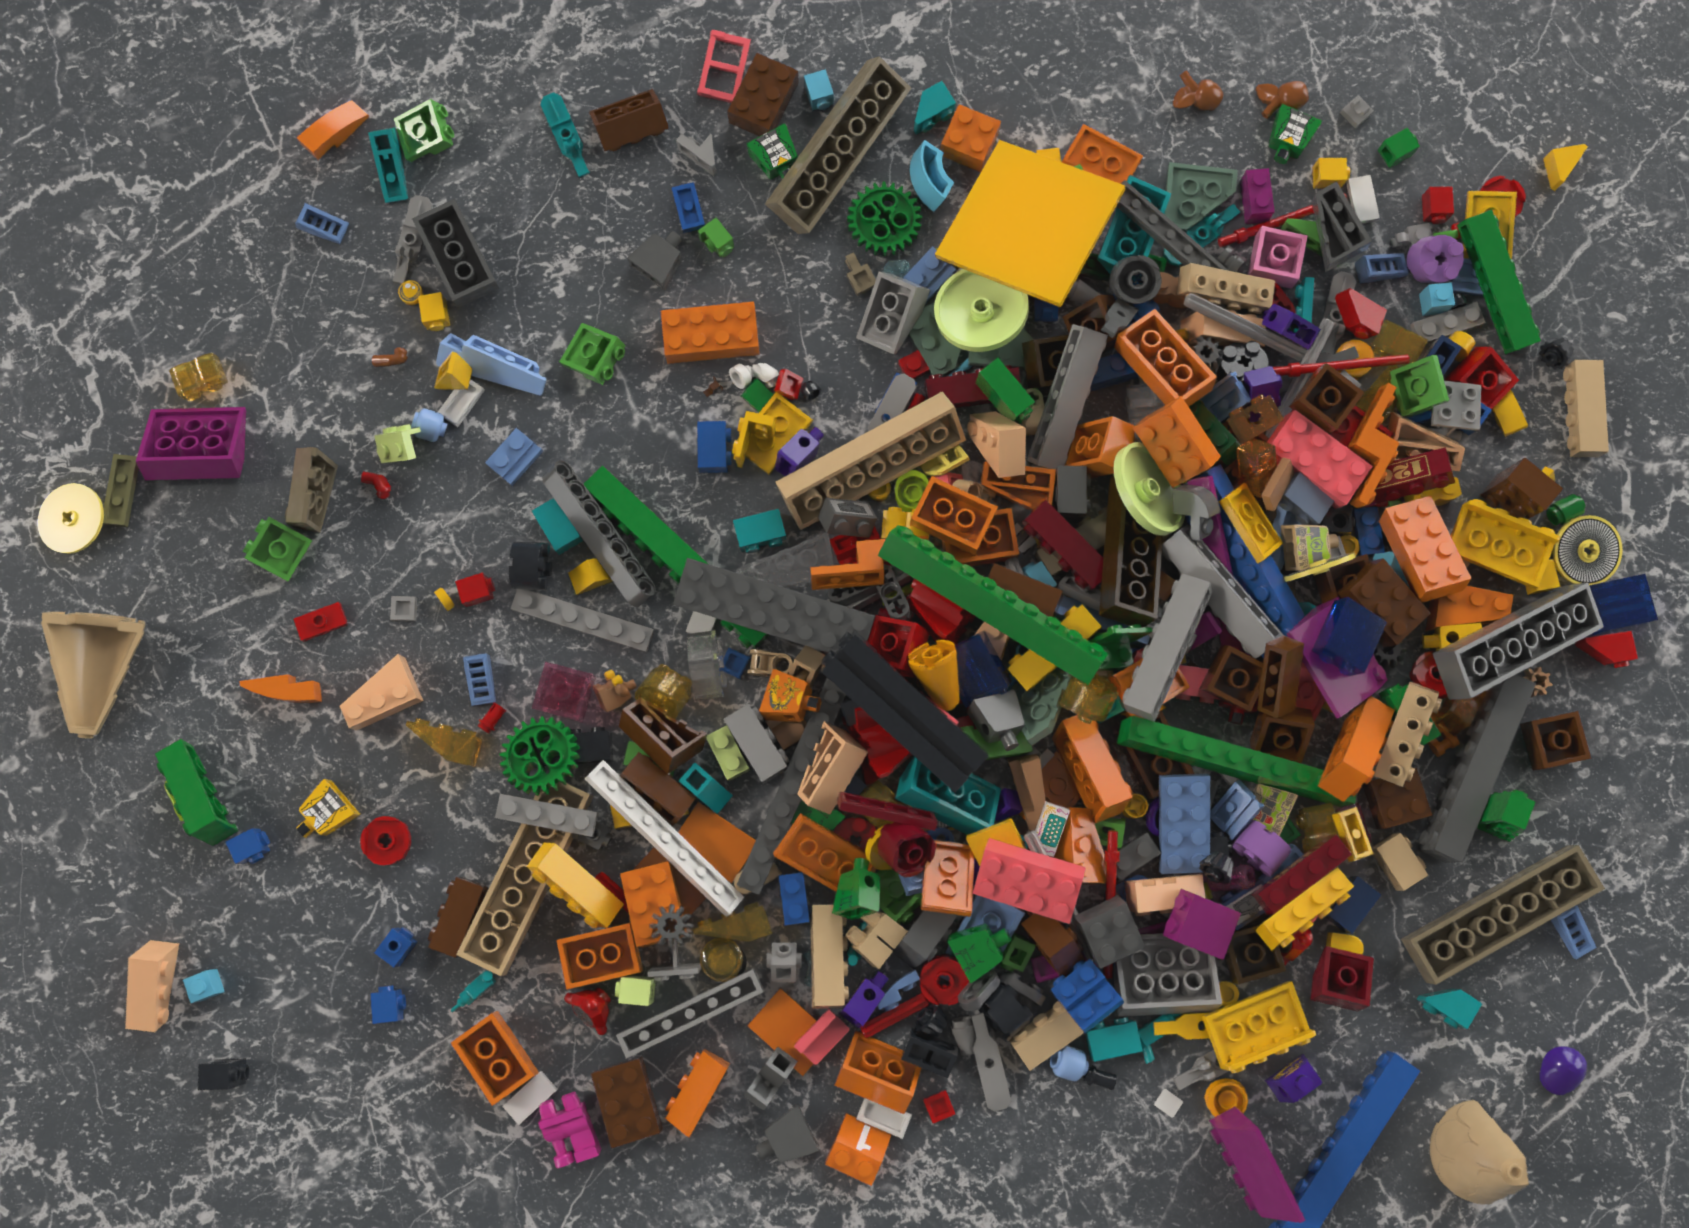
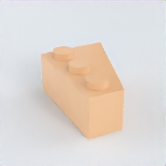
M1228 310V311H1230V312H1232V313H1234V314L1237 313V312L1234 311V310ZM1198 312L1180 321V329L1187 328L1189 339L1184 340L1187 344L1190 340H1196L1201 335L1204 340L1211 337L1213 344L1219 342V346H1223V350L1226 346L1233 343L1256 341ZM1236 314L1266 329L1262 325V318H1257L1254 314ZM1256 341L1260 344L1261 348L1265 347V344Z
M996 411L970 414V422L967 425L968 434L998 478L1025 475L1026 428Z
M824 721L822 729L825 731L820 744L816 743L814 751L817 752L812 766H807L797 795L808 806L831 814L834 807L838 804L837 797L839 792H844L850 784L868 751L846 730Z
M1201 874L1124 881L1127 906L1129 911L1135 912V916L1150 915L1151 911H1160V914L1172 913L1175 899L1181 889L1205 898L1203 875Z
M150 940L129 957L125 1029L156 1032L167 1022L169 1017L168 1006L179 949L178 943Z

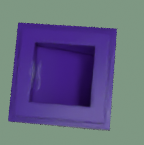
M1003 788L1000 791L995 821L1003 820L1023 811L1017 791Z

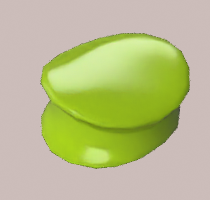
M910 470L898 477L896 481L895 499L898 506L904 512H912V509H916L928 485L929 480L923 473L917 470Z

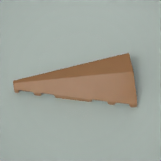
M1037 754L1006 758L1012 772L1013 781L1029 831H1035L1046 801L1040 758Z

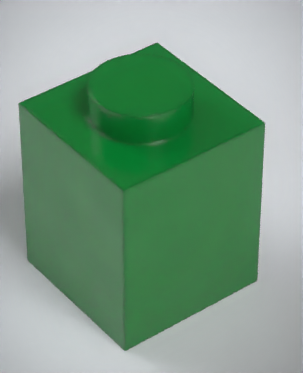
M1407 127L1384 140L1378 148V152L1388 167L1391 168L1413 156L1420 145L1415 134L1411 133Z

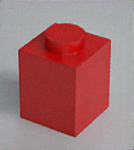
M1429 187L1422 195L1423 222L1442 224L1454 214L1453 187Z
M483 572L455 581L461 603L466 607L494 599L492 593L495 591L493 580L491 577L488 578Z

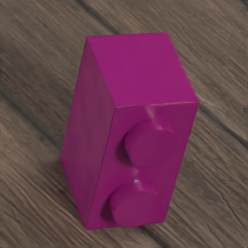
M1269 168L1246 170L1240 180L1245 224L1266 222L1270 220L1275 212Z

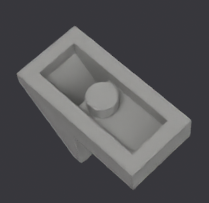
M681 134L676 140L678 150L714 176L716 174L712 134L706 138L701 146L694 138H687Z

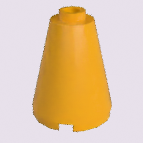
M936 640L937 645L929 646V643L922 644L909 654V666L930 699L942 710H953L960 701L957 650L955 645L949 640Z

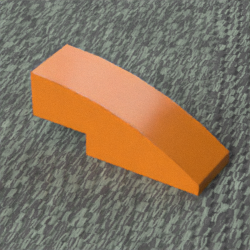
M351 100L319 118L303 131L297 139L307 151L319 160L333 145L338 148L369 115Z
M286 674L240 681L241 687L275 700L293 703L322 702L320 683L313 680L296 683L294 676Z

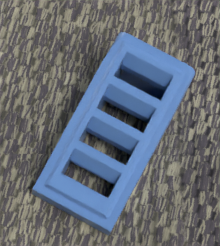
M306 203L296 221V228L337 244L341 243L349 226L348 222ZM310 215L314 216L311 224H308L307 221ZM318 219H322L320 227H315ZM327 222H330L331 225L328 232L324 231ZM339 225L341 227L337 235H332L335 226Z
M1404 253L1364 255L1355 262L1359 283H1370L1409 275ZM1393 261H1395L1397 270L1394 269Z
M485 653L463 657L471 706L496 703L490 655ZM483 662L482 667L472 668V664ZM485 672V676L476 678L473 676L475 673ZM487 682V686L475 688L476 683ZM489 692V696L476 698V693Z
M1577 905L1551 919L1574 959H1578L1597 948ZM1572 922L1574 923L1573 925H1571V926H1569V927L1567 928L1566 925H1568V924H1570V923H1572ZM1579 931V933H1578L1577 935H1575V936H1573V937L1571 936V935L1574 934L1575 932ZM1584 939L1585 942L1576 947L1575 944Z

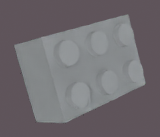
M747 704L723 719L763 784L768 783L787 770L786 764L790 761L782 748L777 750L774 746L777 740L770 728L764 729L761 725L764 719L756 706L751 709L750 705Z

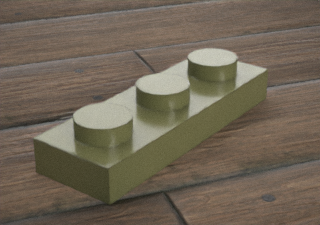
M113 454L103 508V524L121 527H128L139 470L136 463L137 456Z

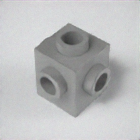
M772 943V953H767V968H771V982H796L797 968L802 967V953H797V943Z

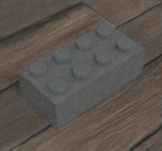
M455 199L412 218L457 309L499 289Z

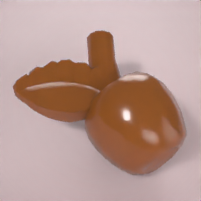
M1187 70L1179 75L1186 86L1176 92L1173 100L1174 108L1185 109L1193 104L1198 109L1213 111L1220 105L1223 99V91L1214 81L1204 79L1197 84Z
M1290 81L1282 84L1279 88L1273 84H1259L1256 86V94L1259 100L1268 105L1261 113L1266 119H1269L1282 104L1298 110L1309 100L1307 87L1302 81Z

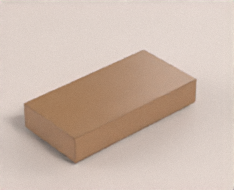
M1282 458L1262 493L1266 510L1275 511L1295 474L1291 459Z

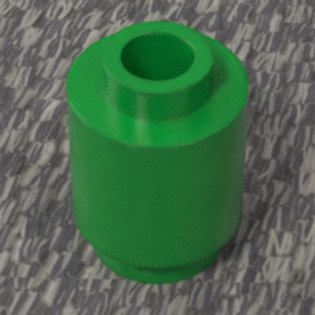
M1570 494L1551 504L1550 508L1546 510V514L1553 525H1564L1573 518L1582 516L1585 513L1586 505L1580 496Z

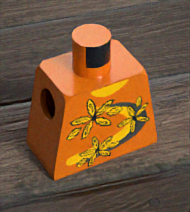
M773 669L759 712L764 720L802 722L806 710L819 712L821 698L811 696L812 689L806 681Z

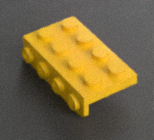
M1473 499L1464 503L1451 533V538L1461 558L1533 589L1539 588L1554 544L1558 543L1561 537L1554 534L1555 531L1550 528H1540L1532 525L1530 520L1515 518L1504 509H1494L1487 506V503L1482 500Z
M1292 981L1284 982L1202 1016L1220 1068L1231 1071V1073L1245 1070V1065L1252 1062L1253 1064L1265 1062L1268 1060L1267 1056L1271 1054H1284L1289 1051L1288 1047L1293 1045L1302 1046L1311 1042L1310 1038L1316 1036L1315 1030L1309 1028Z

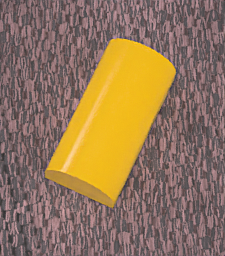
M1357 807L1332 814L1339 838L1352 853L1347 858L1348 862L1373 855Z

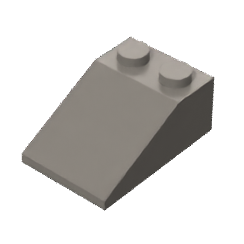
M879 272L856 338L896 355L922 314L930 289L894 274Z

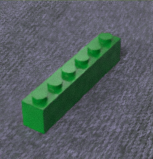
M1489 210L1457 224L1504 353L1508 354L1540 342L1539 328L1533 321L1531 306L1526 302L1523 294V285L1518 280L1515 272V263L1510 259L1507 251V242L1499 230L1498 218L1493 214L1492 210Z

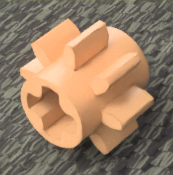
M1541 667L1535 668L1534 671L1530 668L1524 670L1526 676L1523 678L1532 682L1537 680L1531 697L1537 694L1541 696L1546 695L1547 691L1545 688L1553 685L1549 682L1550 673L1545 674L1541 672Z

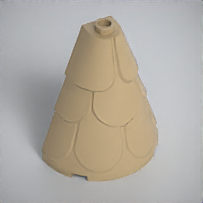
M42 613L41 624L51 657V666L59 688L57 694L69 733H76L79 738H93L94 735L99 734L118 697L116 693L130 668L129 664L144 635L145 621L138 620L137 623L135 618L97 613Z
M1469 1100L1454 1105L1445 1112L1446 1114L1440 1122L1436 1123L1430 1140L1431 1162L1440 1181L1455 1195L1476 1204L1490 1205L1498 1199L1515 1194L1529 1185L1525 1156L1511 1138L1501 1130L1494 1119L1487 1114L1478 1101Z

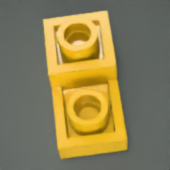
M1510 390L1492 409L1495 414V420L1505 437L1528 427L1523 412L1513 392Z

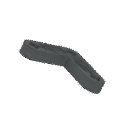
M885 564L883 565L884 574L888 580L887 583L866 586L862 590H857L855 587L829 589L827 593L830 602L848 606L878 592L890 618L909 621L912 615L909 604L892 568ZM891 590L897 591V595L893 598L885 597L887 592ZM841 593L842 597L838 598L837 594ZM899 604L901 610L903 611L902 614L897 613L895 608L896 605Z

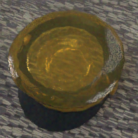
M715 938L706 943L702 949L700 964L705 975L717 982H726L745 971L747 959L745 953L733 940Z

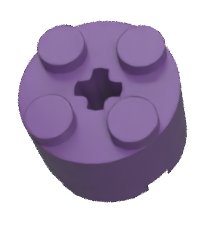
M1448 235L1424 237L1409 249L1407 254L1408 270H1411L1415 280L1421 283H1442L1455 279L1463 265L1464 247L1460 242Z
M1252 820L1235 840L1232 849L1240 856L1245 855L1249 859L1247 864L1254 870H1261L1265 875L1271 877L1292 851L1290 846L1275 832L1271 833L1265 830L1267 826Z

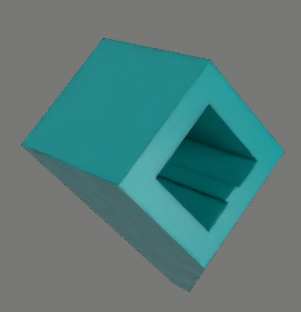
M943 81L922 92L914 124L916 135L922 131L927 132L931 130L936 123L941 120L947 121L954 115L956 101Z
M696 763L679 780L717 814L733 797L729 791Z
M1454 988L1422 994L1417 997V1000L1423 1003L1422 1008L1432 1015L1438 1013L1445 1018L1443 1020L1445 1024L1456 1030L1458 1027L1468 1029L1482 1006L1481 1002L1469 994Z

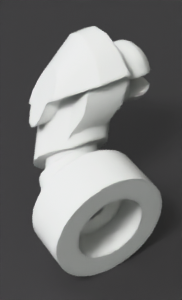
M766 363L752 364V366L737 364L729 370L732 382L740 389L751 384L752 377L765 382L767 388H771L776 385L777 379L775 377L779 375L776 369Z

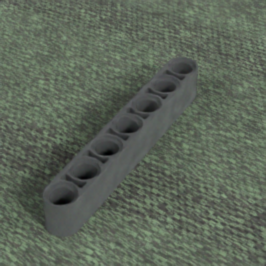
M557 461L543 475L544 485L626 601L634 607L641 606L655 594L656 588L653 581L572 467L565 461Z

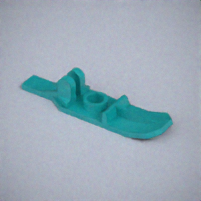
M553 92L543 96L540 105L562 155L572 161L579 178L590 174L582 157L583 143L561 95ZM565 132L570 133L568 137L562 136Z
M1232 204L1218 215L1214 213L1211 216L1205 217L1188 230L1186 234L1204 248L1222 234L1224 225L1240 214V211ZM1202 231L1206 236L1201 237L1198 232ZM1164 248L1163 256L1167 258L1170 265L1179 266L1182 264Z

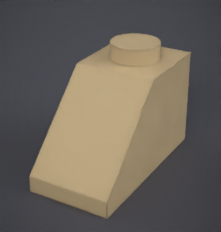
M804 646L794 659L788 674L806 681L812 687L822 668L821 660L825 655L809 646Z

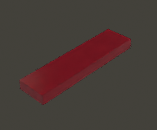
M839 792L837 797L839 810L934 831L937 827L938 822L932 811L845 792Z

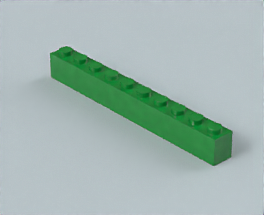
M603 465L584 483V486L602 508L601 510L609 520L613 518L619 524L617 527L624 535L628 536L630 534L636 540L634 543L641 551L645 552L647 550L653 555L651 559L660 568L664 566L670 571L668 575L677 584L680 583L687 558L708 564ZM724 620L720 622L728 632L733 630L739 636L737 638L738 641L747 649L749 647L757 649L770 635Z
M897 525L892 529L878 554L882 559L1087 685L1093 680L1109 654L1099 644L1091 643L1082 638L1079 632L1072 629L1069 630L1061 625L1058 619L1047 616L1040 612L1035 605L1020 600L1014 592L997 586L994 580L987 577L984 578L976 573L973 567L958 562L953 555L935 548L933 543L917 537L907 527Z
M1133 715L1121 721L1117 742L1119 745L1256 784L1266 785L1337 807L1352 805L1356 802V795H1350L1343 802L1320 788L1318 784L1324 772L1322 769Z

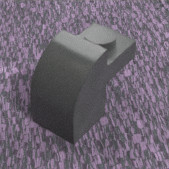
M1187 484L1173 490V513L1191 516V540L1200 541L1211 535L1213 529L1211 517L1220 513L1219 503L1214 494L1204 487Z
M777 1046L743 1096L764 1111L798 1061Z

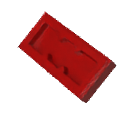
M340 602L293 619L302 642L348 625Z

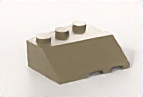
M296 448L285 519L286 523L294 528L321 533L338 465L318 448Z

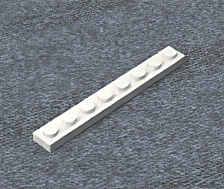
M604 760L585 778L609 804L726 917L743 900L744 896Z

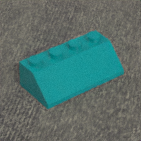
M1129 175L1127 182L1164 214L1171 193ZM1116 208L1097 260L1110 274L1114 265L1121 259L1131 256L1148 257L1154 239L1119 208ZM1137 275L1132 276L1131 279L1133 280V282L1136 281Z
M913 756L900 777L895 799L914 808L932 811L938 821L969 835L994 825L1001 788L971 774L968 780L954 793Z

